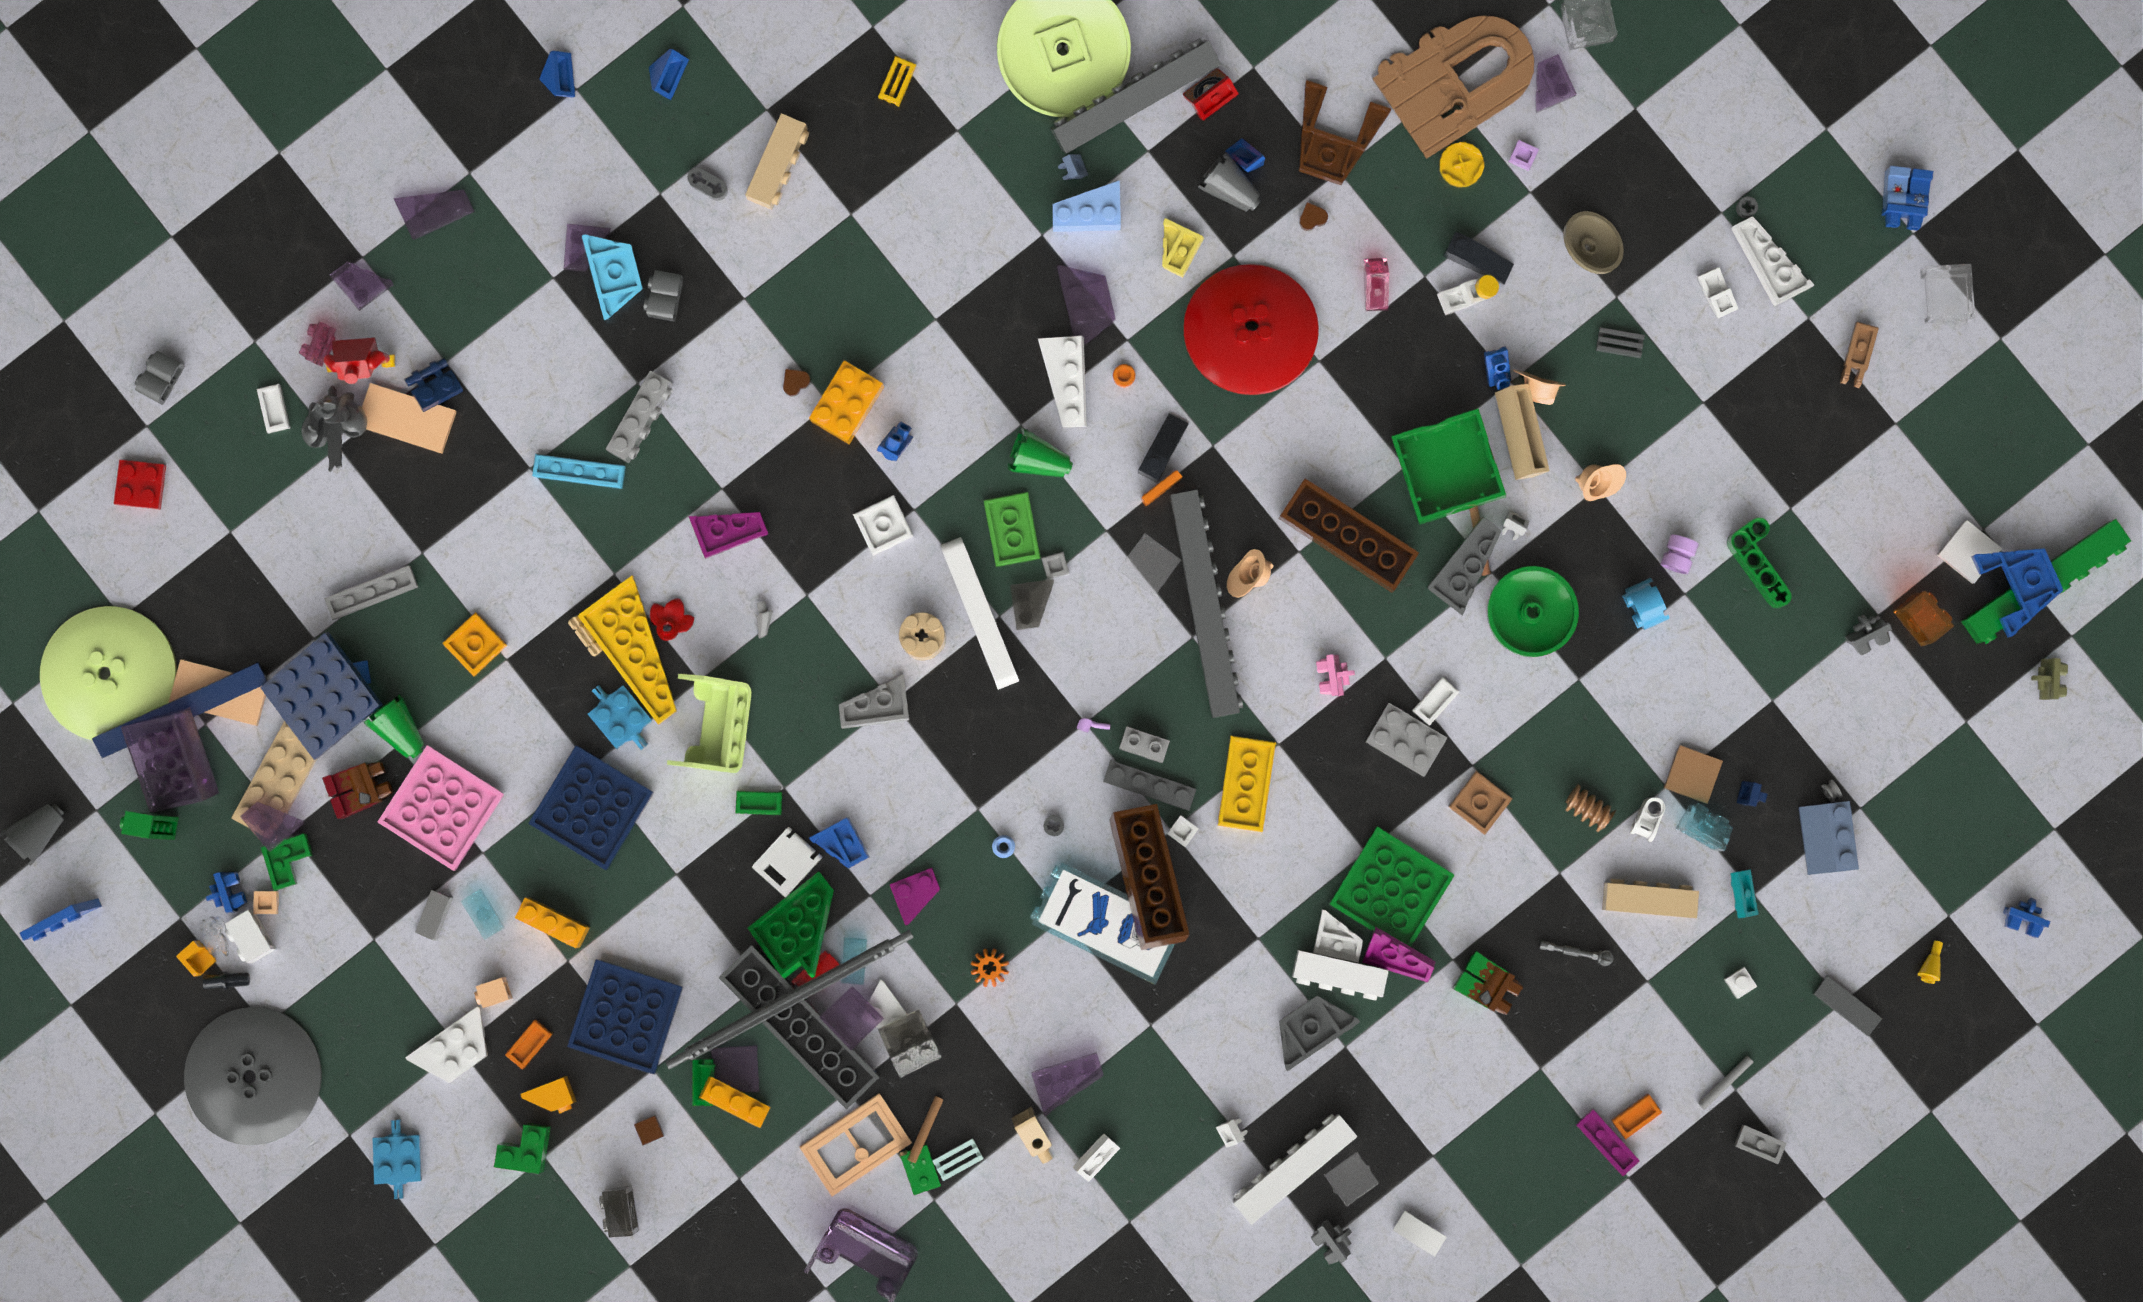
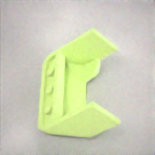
M678 674V679L694 681V695L698 700L705 701L700 746H690L685 753L684 762L667 760V765L737 773L743 764L751 702L750 686L747 683L726 679Z

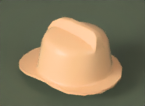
M1513 369L1514 372L1524 376V384H1529L1533 402L1553 404L1559 387L1566 386L1562 382L1542 379L1524 371Z
M1619 464L1608 466L1589 465L1580 475L1575 477V480L1583 491L1584 498L1588 501H1594L1611 496L1619 491L1625 482L1626 471Z
M1250 550L1230 572L1227 579L1228 592L1233 597H1242L1253 587L1265 585L1270 578L1273 564L1264 558L1260 550Z

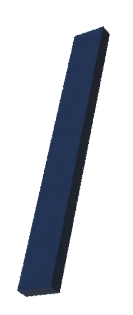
M257 662L94 736L92 740L103 759L259 688L268 681V678L260 663Z

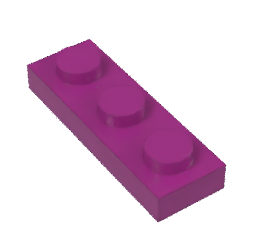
M1593 1109L1575 1124L1622 1176L1626 1175L1640 1162Z

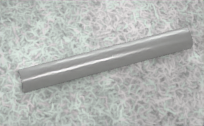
M1746 1056L1698 1103L1699 1106L1705 1110L1753 1061Z

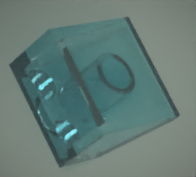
M1699 803L1696 806L1689 805L1676 829L1714 851H1725L1733 829L1732 826L1728 825L1729 820L1720 815L1712 816L1708 813L1709 809Z

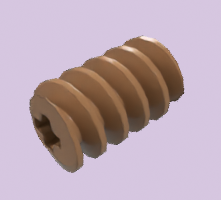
M1578 784L1565 801L1567 803L1566 811L1568 812L1574 808L1573 816L1575 817L1582 813L1581 821L1583 822L1589 818L1588 826L1591 827L1595 823L1598 824L1596 831L1599 832L1607 826L1616 810L1610 813V805L1602 808L1603 801L1598 800L1595 802L1596 796L1593 794L1587 798L1588 790L1586 789L1579 793L1581 787Z

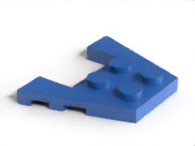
M2045 548L1975 554L1971 556L1979 575L2001 566L2019 604L2020 610L1999 619L2007 638L2016 634L2023 625L2027 624L2033 616L2063 591Z

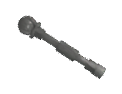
M1544 940L1540 942L1539 949L1560 951L1563 954L1576 957H1589L1597 960V963L1603 966L1610 965L1614 960L1613 954L1608 950L1588 952L1568 945L1559 946Z

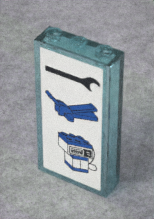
M1061 863L1060 867L1055 865L1050 876L1054 880L1050 887L1045 886L1040 898L1044 899L1041 907L1035 906L1030 919L1034 920L1032 925L1156 985L1175 944L1141 950L1127 894L1064 863Z

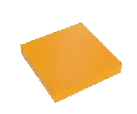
M476 612L443 642V645L473 676H476L507 646Z

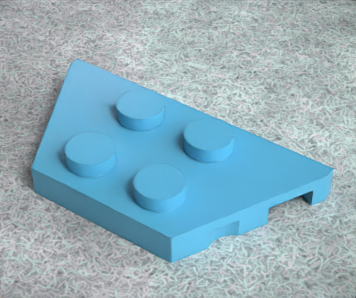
M582 235L603 318L606 320L643 289L633 249L630 244Z

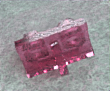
M320 321L318 324H310L307 333L313 337L311 344L304 343L300 348L299 354L304 356L305 360L322 367L324 357L333 351L332 341L336 339L334 337L336 329Z

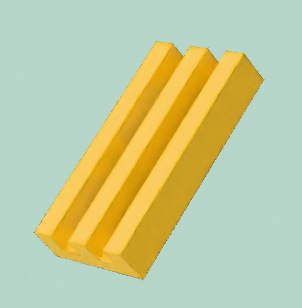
M895 56L878 98L900 106L916 69V64ZM898 63H901L902 66L888 96L885 93ZM906 67H910L897 98H893Z

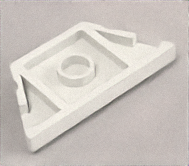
M477 1006L405 1058L448 1083L456 1079L488 1056L480 1006Z

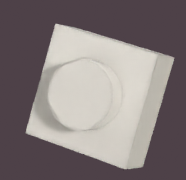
M1180 815L1167 834L1186 847L1199 828Z
M1745 967L1740 968L1724 979L1736 999L1757 987Z

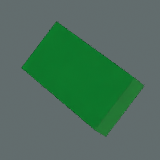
M736 791L735 814L782 815V792Z

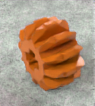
M983 949L985 958H982L979 953L975 955L980 960V963L971 962L972 966L978 967V969L972 970L971 974L980 973V976L975 981L978 983L982 978H985L984 987H987L989 980H991L992 986L996 987V977L1000 982L1005 981L999 974L1009 973L1008 970L1002 969V966H1007L1009 962L1004 961L1000 963L999 960L1004 957V954L1001 953L996 958V949L992 950L991 956L988 955L987 949ZM989 961L994 962L993 966H996V971H992L991 974H987L985 972L987 969H983L984 964L988 965Z

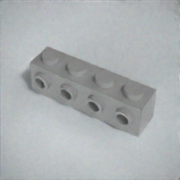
M649 371L606 447L609 453L627 463H630L631 459L634 460L640 450V443L648 437L651 430L649 427L653 420L658 419L662 411V404L670 398L673 392V385L670 381Z

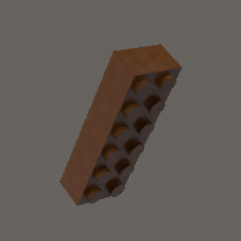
M1306 478L1278 518L1391 593L1395 591L1419 552Z
M1157 804L1113 812L1109 822L1141 950L1185 942L1190 934Z

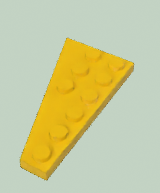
M632 575L580 613L578 617L656 723L660 725L676 713L677 709L634 576Z

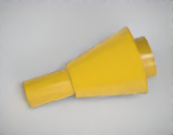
M1934 941L1931 954L1928 955L1918 972L1921 980L1926 983L1934 984L1935 981H1940V953L1943 943L1940 941Z

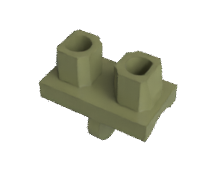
M2041 659L2038 675L2031 676V681H2038L2037 690H2040L2039 700H2059L2060 697L2067 696V687L2060 684V676H2066L2068 664L2061 662V659Z

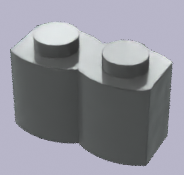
M655 270L654 276L650 275L648 289H651V293L644 301V310L647 311L648 317L675 322L684 278L682 275Z
M156 351L155 354H151L148 357L145 372L139 374L136 378L135 390L163 405L185 366Z

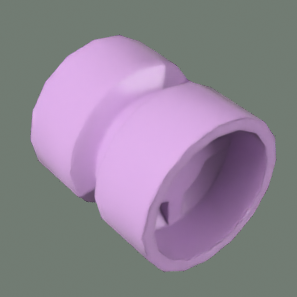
M1670 535L1667 544L1669 552L1664 553L1660 565L1677 573L1689 574L1693 563L1690 558L1695 556L1699 544L1683 536Z

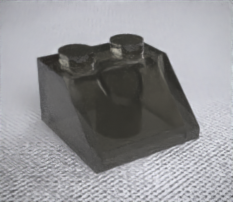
M919 1009L878 1029L889 1057L900 1077L942 1058L938 1045Z
M632 1185L602 1191V1196H599L601 1210H605L606 1218L603 1219L604 1232H608L609 1238L633 1236L639 1231Z

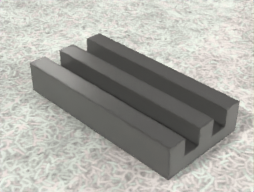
M1600 327L1596 351L1641 358L1645 335ZM1603 334L1638 340V343L1603 337ZM1604 342L1637 348L1635 352L1601 345Z

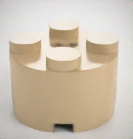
M920 612L906 617L899 630V640L909 656L916 660L925 661L934 658L943 650L946 643V633L941 622L935 616ZM924 631L928 638H924L923 642H920L917 635H921V632Z

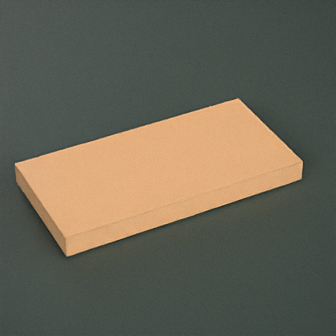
M372 383L369 384L362 405L368 421L366 430L443 454L457 412L440 405L423 412L414 397Z
M180 660L169 702L233 673ZM259 687L204 713L258 726L266 695Z

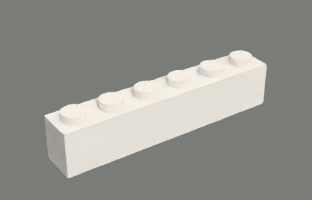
M1333 1114L1329 1115L1322 1121L1324 1126L1318 1131L1315 1128L1304 1137L1306 1141L1300 1146L1298 1143L1293 1145L1287 1151L1288 1156L1283 1160L1280 1158L1276 1159L1269 1166L1271 1168L1270 1171L1265 1175L1263 1173L1258 1174L1251 1181L1253 1183L1252 1186L1247 1190L1243 1187L1234 1195L1236 1198L1233 1201L1234 1205L1251 1225L1357 1137L1339 1114L1336 1116Z

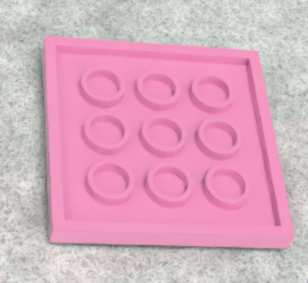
M427 745L381 815L378 823L451 870L456 871L505 794Z

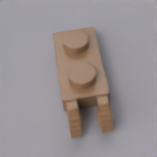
M1861 322L1855 323L1840 383H1847L1851 368L1858 370L1854 380V387L1860 388L1864 374L1868 370L1879 330L1878 327Z

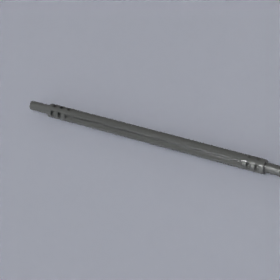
M908 930L891 940H884L686 1047L684 1052L665 1061L667 1067L670 1070L688 1059L693 1060L895 951L894 948L914 938L911 931Z

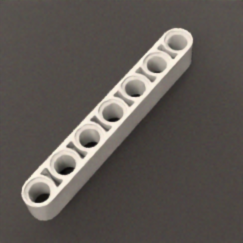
M959 537L940 545L998 690L1019 682L962 538Z

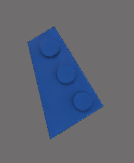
M97 898L68 906L20 932L22 940L33 939L35 942L47 937V932L58 931L65 927L64 924L77 921L83 915L102 907L100 900Z

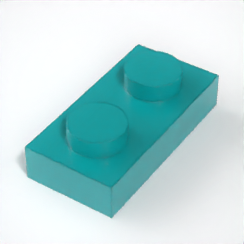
M1751 870L1730 873L1738 918L1758 915Z

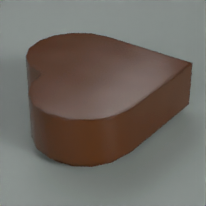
M1307 202L1300 217L1299 225L1304 231H1311L1315 226L1321 227L1326 224L1328 213L1326 210Z
M785 370L783 390L788 396L795 397L800 393L801 389L809 387L811 379L806 372Z

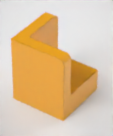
M200 940L192 941L176 956L194 977L201 976L216 962L215 957Z

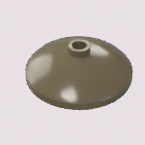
M1589 211L1579 212L1567 221L1563 232L1564 243L1569 255L1576 264L1595 274H1606L1618 267L1623 258V243L1618 231L1610 221L1597 213Z

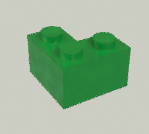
M534 1123L524 1124L520 1145L504 1142L497 1144L494 1168L535 1174L544 1172L551 1126Z

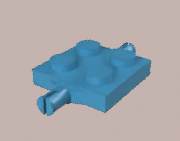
M600 685L596 687L598 691L594 688L592 692L600 702L596 708L588 713L589 717L616 749L632 740L640 750L644 749L639 741L645 747L648 743L640 734L643 728L651 723L652 720L624 686L609 695L603 691Z
M391 1120L392 1134L385 1137L372 1138L374 1184L394 1185V1199L404 1198V1184L422 1181L420 1135L401 1133V1120H396V1123L395 1120Z

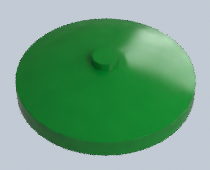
M1522 567L1508 573L1495 585L1487 603V620L1493 636L1505 649L1523 657H1542L1557 651L1571 638L1578 622L1579 607L1573 589L1558 573L1543 567Z

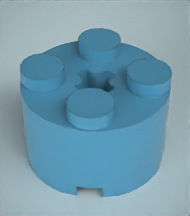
M1651 578L1625 589L1626 594L1622 595L1627 608L1632 606L1635 613L1632 619L1636 627H1642L1643 630L1670 619L1669 614L1664 616L1663 611L1667 609L1657 587H1651L1649 584L1653 582Z

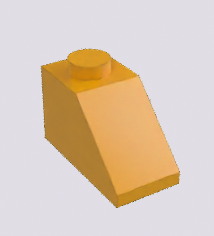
M567 1076L521 1094L522 1099L551 1112L557 1109L559 1113L572 1109L571 1104L577 1102Z

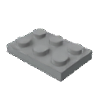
M1388 703L1365 742L1425 777L1447 737Z

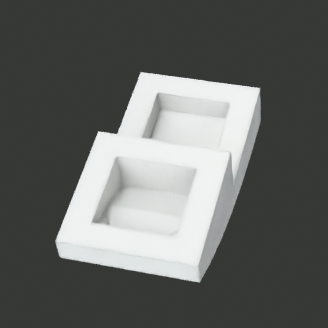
M1719 267L1696 276L1717 318L1738 309L1730 288H1727Z
M1480 278L1437 294L1445 315L1487 300L1480 297L1475 289V284Z
M1404 1211L1393 1229L1394 1232L1434 1257L1447 1238L1406 1211Z

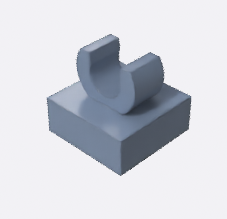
M1080 154L1065 156L1062 158L1064 163L1058 166L1059 169L1066 168L1068 174L1062 177L1063 180L1082 179L1088 175Z

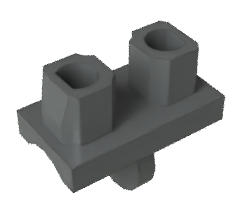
M1862 614L1858 616L1859 624L1853 626L1855 632L1845 636L1847 643L1851 644L1857 653L1864 655L1871 651L1868 641L1875 639L1876 644L1879 646L1890 642L1888 631L1892 630L1890 623L1886 624L1883 619L1876 621L1874 616L1867 619Z
M1326 1219L1311 1236L1315 1245L1320 1246L1324 1242L1329 1245L1330 1249L1323 1254L1329 1264L1338 1261L1343 1263L1351 1254L1347 1248L1352 1244L1348 1238L1352 1233L1350 1228L1343 1231L1339 1224L1333 1228L1329 1220Z

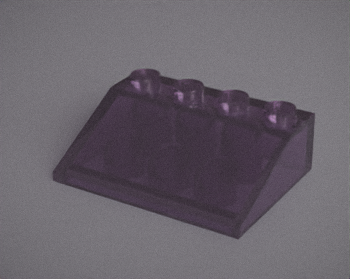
M190 707L121 727L150 813L202 802L219 794Z

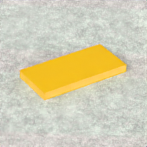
M1237 736L1230 737L1217 826L1263 832L1276 742Z

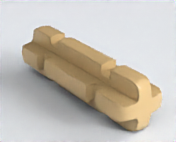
M574 616L571 618L568 624L573 630H576V635L585 647H588L591 655L596 656L601 653L602 648L595 642L596 640L585 625H583L579 617Z

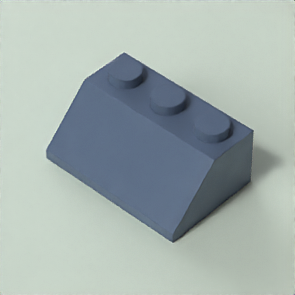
M1850 801L1798 807L1807 875L1859 870Z

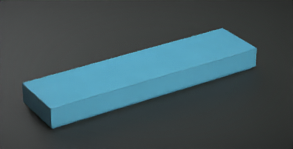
M535 454L532 476L623 489L626 467Z

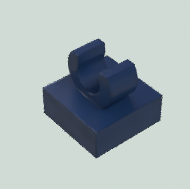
M1742 781L1737 803L1756 807L1757 802H1766L1767 794L1760 792L1761 784Z

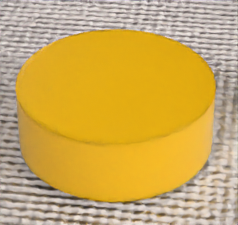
M1484 275L1477 280L1475 289L1480 297L1489 299L1498 293L1499 284L1493 276Z

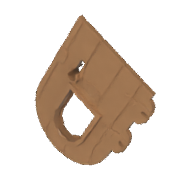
M1478 16L1464 20L1449 30L1441 26L1435 27L1431 30L1434 38L1431 39L1429 33L1424 34L1419 41V49L1408 56L1404 53H1394L1389 57L1393 64L1390 65L1385 59L1379 65L1378 75L1373 78V81L1426 159L1513 104L1528 88L1534 73L1532 47L1521 30L1509 21L1494 16ZM1490 45L1502 47L1509 57L1504 71L1469 93L1452 67L1484 47ZM1454 105L1462 107V109L1455 110L1454 113L1444 119L1441 116L1447 111L1452 110Z

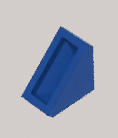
M669 49L649 66L652 90L671 100L689 59L673 49Z
M551 51L539 80L554 96L575 97L571 53Z
M1242 138L1225 151L1246 172L1262 167L1265 162V157Z

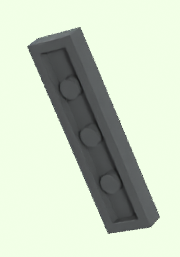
M1111 760L1103 781L1104 783L1188 811L1196 792L1195 788Z

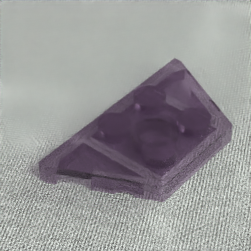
M1059 265L1057 270L1073 336H1083L1084 345H1086L1090 340L1098 336L1101 331L1116 321L1106 276Z

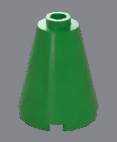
M1021 429L1023 434L1018 433L1013 444L1010 457L1014 459L1012 464L1008 463V470L1017 473L1062 478L1065 474L1069 475L1073 465L1069 455L1030 430Z
M399 694L394 697V700L386 703L369 716L372 721L366 719L363 722L404 757L408 758L411 756L414 759L424 751L422 749L424 742L404 699Z

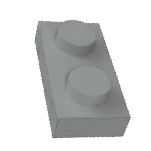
M1742 1125L1734 1146L1779 1164L1787 1143Z

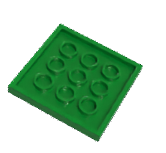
M1376 827L1329 905L1374 932L1375 927L1411 947L1455 875L1384 830Z

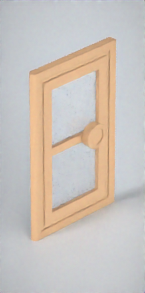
M879 1093L801 1145L800 1149L830 1195L834 1196L910 1145L912 1141Z

